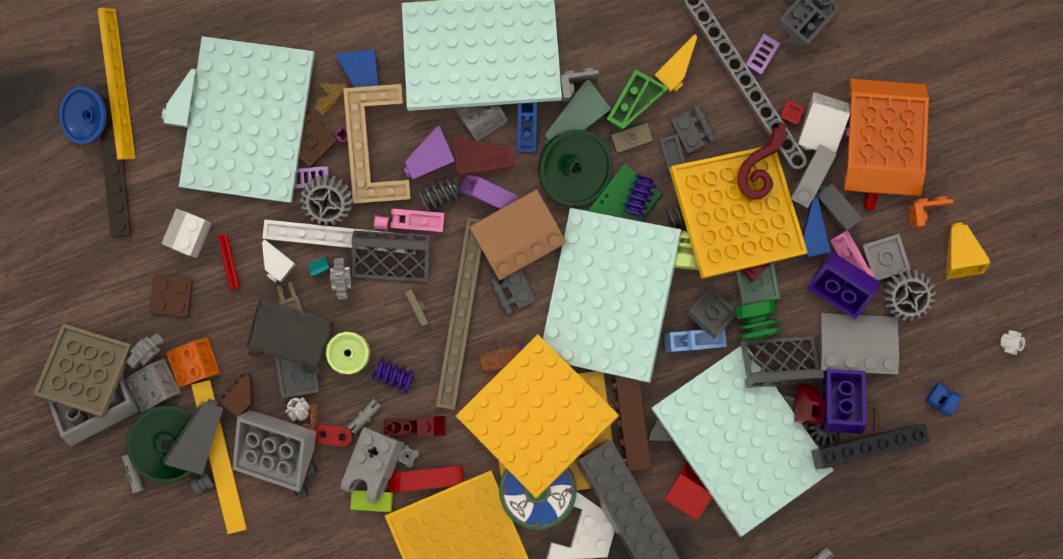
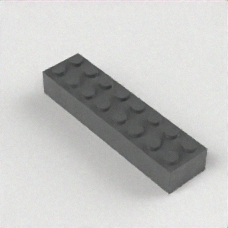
M605 440L580 455L575 460V463L631 559H679L612 440Z

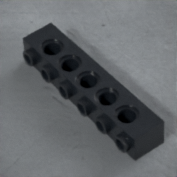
M914 424L814 449L811 452L815 469H826L929 443L930 440L926 424Z

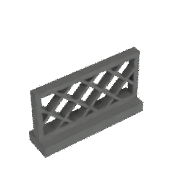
M354 230L352 235L351 277L428 282L430 235ZM357 246L365 247L369 252L362 257L356 251ZM377 248H384L388 253L381 258L375 250ZM397 249H403L407 254L400 259L394 252ZM416 250H425V256L421 260H418L413 254ZM370 254L378 260L372 266L365 260ZM390 255L397 261L392 267L384 261ZM409 256L416 262L411 268L403 262ZM361 262L368 268L365 272H356V266ZM381 263L387 271L378 273L374 268ZM399 264L406 270L402 275L397 274L393 270ZM420 266L424 270V276H416L413 270Z
M814 336L751 339L740 342L747 376L745 380L746 388L798 385L799 383L818 384L825 378L823 370H820ZM802 342H809L810 351L808 353L799 347ZM784 343H788L794 348L790 354L782 348ZM766 344H771L776 348L772 355L764 349ZM747 345H753L758 349L754 356L748 352ZM796 350L804 356L801 363L792 356ZM778 351L787 357L783 364L774 357ZM760 352L769 358L765 365L756 358ZM806 359L813 363L814 369H808L803 365ZM790 360L798 367L795 370H790L785 364ZM770 361H773L780 368L777 371H772L767 365ZM755 362L762 369L759 372L752 373L751 363Z

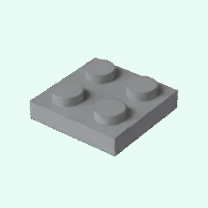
M900 234L862 245L868 267L873 271L876 280L897 275L899 271L903 273L906 269L911 270Z

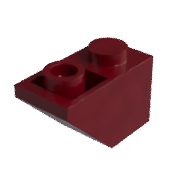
M799 383L794 422L808 425L824 424L826 404L817 387Z

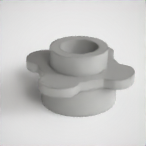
M404 445L397 462H402L406 464V467L410 468L413 466V461L419 456L417 450L410 449L408 445Z

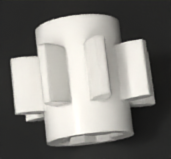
M1009 330V334L1002 336L1001 347L1005 348L1004 352L1017 355V351L1024 349L1025 338L1021 337L1022 333Z
M303 397L301 399L293 398L288 402V409L285 412L292 421L296 419L302 421L308 417V410L311 407Z

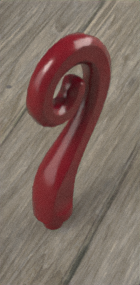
M779 122L778 128L773 129L768 143L748 156L740 166L737 182L741 193L746 198L758 200L764 198L770 192L772 178L765 170H755L750 176L751 182L757 181L758 178L763 179L764 186L760 190L751 189L747 178L750 169L756 163L771 156L782 147L788 135V132L785 131L786 123Z

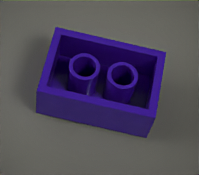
M831 251L813 275L807 288L856 319L875 296L881 282Z
M827 369L823 379V400L826 404L824 431L863 434L867 425L866 371Z

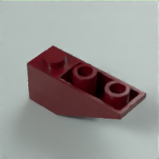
M445 416L383 419L384 434L392 438L446 435Z

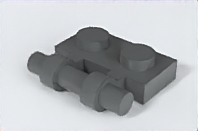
M700 105L693 108L696 116L691 118L687 111L670 120L687 154L705 146L702 138L706 136L710 143L717 140L714 135L715 131L713 127H710L706 119L707 115L705 111H702ZM698 121L704 130L700 133L694 124Z
M521 269L505 277V282L501 284L497 277L490 280L493 286L492 290L497 294L501 302L499 303L501 309L504 308L506 314L513 312L511 304L515 302L518 309L536 301ZM506 287L509 288L513 296L507 299L503 291Z

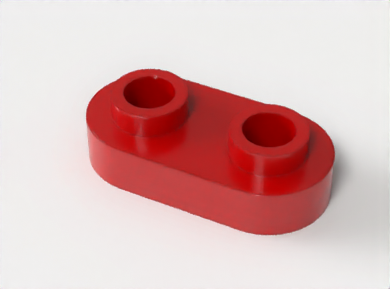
M320 425L315 429V440L320 444L344 447L349 445L353 439L352 432L346 427ZM321 431H326V438L320 436ZM341 433L346 435V439L344 441H341L339 439V435Z

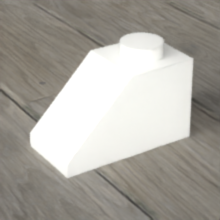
M264 239L262 246L265 270L269 272L267 276L275 283L277 280L283 282L296 264Z

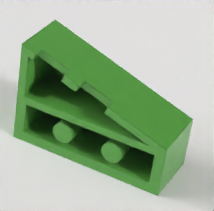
M635 69L606 122L621 131L625 130L663 96L669 88Z

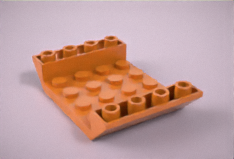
M849 79L848 98H851L848 160L847 170L844 175V191L921 197L926 174L929 96L926 84Z

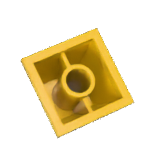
M962 222L952 224L948 240L946 280L984 274L990 264V259L967 224L963 225Z

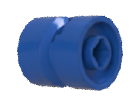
M937 382L930 390L925 403L933 408L939 407V412L949 417L959 405L962 396L953 390L948 391L947 386Z

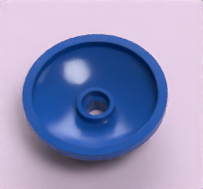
M83 86L75 87L64 96L60 105L59 120L67 138L77 144H89L99 138L103 132L106 123V108L101 96L94 89Z

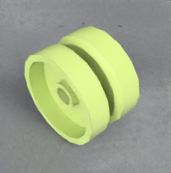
M343 332L334 336L327 345L326 350L330 366L343 374L360 372L369 362L371 353L367 341L359 334L352 332ZM345 350H351V356L347 357L344 353Z

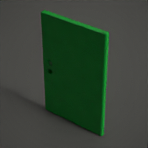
M623 164L588 211L642 222L663 193L656 188L650 189L654 196H647L651 203H644L648 207V210H641L645 217H638L623 211L622 209H628L624 202H631L627 195H634L630 191V188H636L633 181H639L636 177L637 173Z

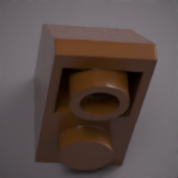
M250 374L240 375L234 382L237 385L232 390L229 388L222 395L223 400L220 403L236 417L245 413L253 404L252 376Z

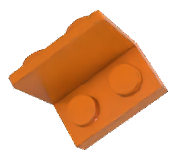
M947 196L936 197L931 202H928V198L913 201V204L908 206L910 229L925 226L928 217L926 210L924 211L923 208L947 206L953 203V199H947Z
M208 337L189 342L166 352L178 388L220 374Z

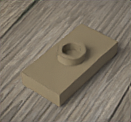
M647 123L611 135L616 153L653 142Z
M412 289L406 291L405 295L421 326L428 325L429 322L423 312L426 308L422 300H417Z

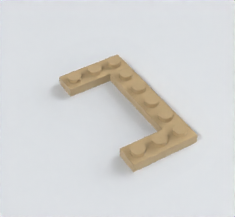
M392 84L343 88L353 203L411 199L409 179L371 182L365 106L402 104V85Z

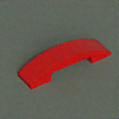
M462 465L395 472L387 482V491L403 492L455 486L464 482Z

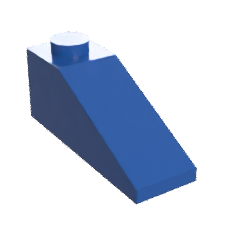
M538 102L518 103L517 152H536Z
M815 196L809 205L802 234L808 252L805 258L830 252L818 196Z

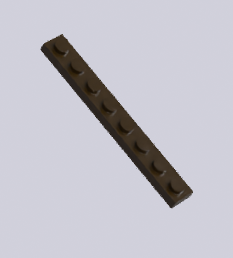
M95 85V90L101 96L106 108V123L100 137L111 237L131 235L124 160H117L108 85Z

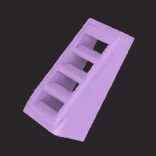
M763 34L746 62L749 70L761 76L780 43ZM764 40L773 45V49L764 45ZM760 47L770 52V54L767 55L760 51ZM758 53L759 55L766 58V60L763 61L755 55ZM754 59L755 61L762 64V67H759L756 64L752 63V60Z
M329 167L297 169V173H300L301 184H297L296 175L294 189L305 187L304 173H308L309 184L312 179L311 172H315V180L319 176V172L323 173V179L325 175H328L330 179Z

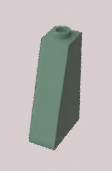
M589 79L583 83L545 134V144L563 131L570 129L587 130L611 112L610 106Z

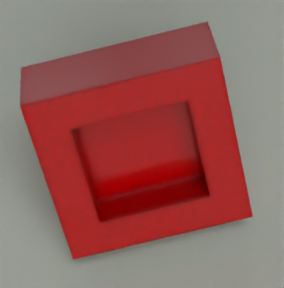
M787 100L780 118L797 126L805 107Z

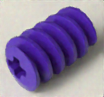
M636 174L639 181H633L636 188H630L634 195H627L631 202H624L628 209L622 210L638 217H645L641 210H648L644 203H651L647 196H654L650 189L657 188V186L653 183L652 179Z
M382 358L378 362L371 379L377 375V382L384 378L385 385L391 381L392 388L398 384V390L401 391L405 387V393L407 394L414 379L413 370L406 373V367L399 370V364L392 368V361L385 365V358Z

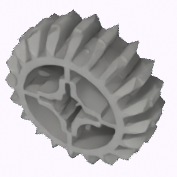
M319 175L316 180L312 178L310 184L306 183L305 190L301 192L303 197H301L300 201L304 203L302 209L307 210L305 215H312L311 221L317 219L318 225L324 221L325 226H328L329 221L335 225L337 221L342 222L343 217L348 216V211L352 208L350 204H352L353 199L350 198L351 191H346L348 185H341L342 179L337 182L335 181V176L329 179V176L325 175L324 179H322ZM327 188L324 192H315L317 189ZM333 191L338 194V196L340 197V200H339L338 197H336V196L334 195ZM327 194H328V195H329V196H328L329 201L327 202L326 206H324V205H325V201H324V200H325V198L327 197ZM314 203L318 204L320 209H318ZM328 209H338L334 212H326Z
M906 269L905 275H903L899 271L898 278L893 275L892 279L894 281H887V285L890 288H884V292L887 293L883 296V299L887 301L885 306L890 307L889 312L891 314L895 313L894 316L896 318L901 316L903 321L907 317L910 321H913L914 316L921 319L920 313L927 315L925 309H932L929 303L935 302V299L931 297L936 295V292L932 290L934 284L930 283L931 279L925 277L923 272L918 274L917 270H913L911 274L910 270ZM908 282H918L922 286L910 287ZM902 286V291L896 295L897 290ZM908 290L911 292V300L908 298ZM923 296L921 302L917 304L919 297ZM908 303L911 308L905 309L897 305Z

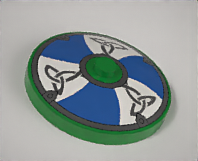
M569 467L538 498H535L507 468L501 477L499 485L500 501L507 515L517 524L530 529H546L560 523L571 512L577 495L576 480Z

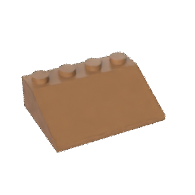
M537 189L469 226L499 280L566 244L561 231Z

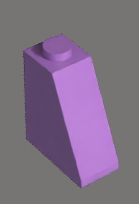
M440 126L436 127L405 161L406 167H404V171L408 178L412 177L413 181L455 163Z
M467 174L459 189L460 193L496 209H501L518 198L517 195L480 177Z

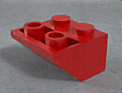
M686 463L675 477L664 500L697 521L712 496L692 467Z

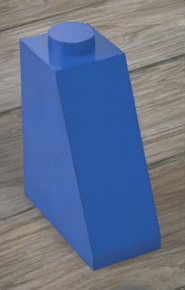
M375 49L336 53L340 64L354 87L379 85Z

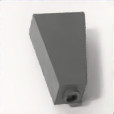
M208 399L207 402L201 401L164 457L163 463L165 465L203 475L223 407L219 406L218 401Z

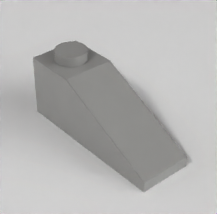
M819 145L794 188L791 199L808 208L837 154Z

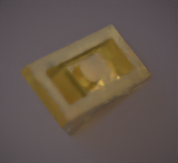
M318 83L328 95L326 97L323 95L316 101L315 109L321 115L344 95L343 88H348L346 84Z

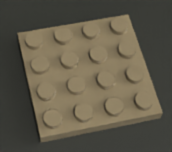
M62 324L33 395L104 418L133 346Z

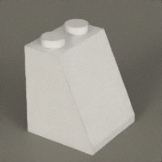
M813 92L798 138V145H801L800 147L805 150H817L819 145L836 153L850 116V104Z
M176 209L161 244L198 258L212 223Z

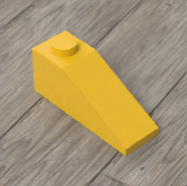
M695 34L653 77L657 82L668 87L669 93L673 90L677 92L683 86L681 81L685 77L697 40Z

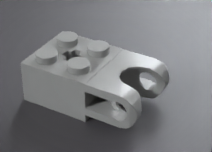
M363 427L343 477L341 489L346 492H352L356 489L359 482L364 480L368 487L366 499L373 504L378 503L389 478L391 479L404 442L376 430Z

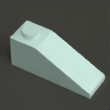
M190 70L168 101L166 108H163L162 120H164L166 125L189 127L197 70Z

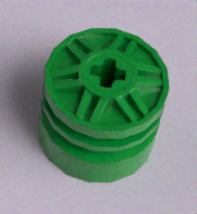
M774 299L734 307L737 320H746L747 323L740 326L739 330L748 328L749 332L740 335L741 339L756 340L771 337L773 334L781 332L780 327L771 328V324L779 322V319H769V315L777 312Z

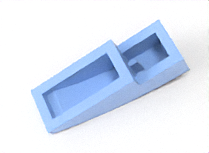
M725 328L715 339L704 330L663 333L665 352L727 347Z

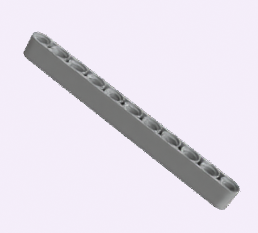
M684 0V6L770 138L772 134L771 126L774 124L779 125V122H783L706 2L704 0H697L698 4L693 6L688 3V0ZM705 13L708 16V20L705 22L700 21L698 15ZM709 30H717L718 37H711L709 35ZM726 45L729 52L726 54L721 53L719 46ZM730 61H737L739 68L736 70L732 69L729 65ZM747 77L749 79V85H742L740 83V78ZM758 93L760 100L757 102L752 101L750 94ZM761 109H768L770 111V117H763L761 115ZM786 127L785 131L788 132L786 140L790 142L791 148L785 150L781 147L778 152L791 170L797 171L805 166L806 157ZM794 156L801 159L800 166H795L792 163Z

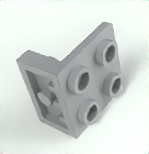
M586 68L583 69V72L575 73L574 70L565 71L564 75H560L563 104L569 103L571 97H574L573 83L585 82L587 79L590 81L598 80L599 70Z
M499 105L454 108L476 142L508 122Z
M165 359L151 363L125 378L140 412H144L160 402L181 393Z

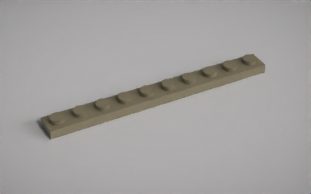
M467 218L436 407L455 410L482 252L469 226L481 219Z

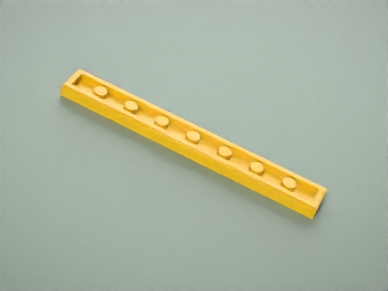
M102 7L98 8V17L117 160L135 159L116 9Z
M211 380L191 385L196 407L199 406L201 401L207 402L208 399L216 401ZM220 419L208 456L227 533L231 534L247 530Z

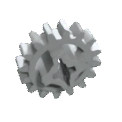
M344 258L334 259V268H330L332 291H337L338 300L348 299V290L352 289L350 267H345Z
M157 333L150 339L145 337L143 340H140L130 351L131 357L127 359V363L133 369L140 364L144 366L160 352L159 347L164 340Z

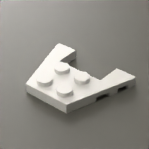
M577 492L573 507L580 508L581 512L571 546L567 547L551 542L546 559H587L608 556L615 531L604 511Z

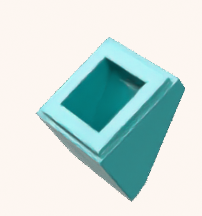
M326 257L308 264L311 276L313 277L330 270Z

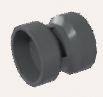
M206 470L203 471V475L200 474V477H193L189 480L192 489L198 496L204 494L206 488L211 489L216 486Z

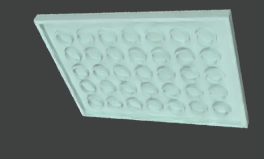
M438 0L402 3L408 111L562 100L554 0Z
M202 36L179 187L292 203L315 52Z
M570 208L564 235L566 244L562 245L543 340L568 365L651 382L682 230Z
M741 346L651 408L740 537L834 471L832 467L815 469L811 450L818 449L803 425L799 422H794V412L775 386L746 388L745 380L747 376ZM755 362L751 363L752 373L759 372L762 369Z

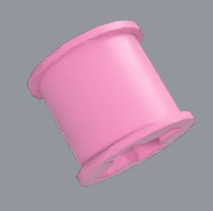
M375 215L374 230H385L387 232L389 216L380 217Z

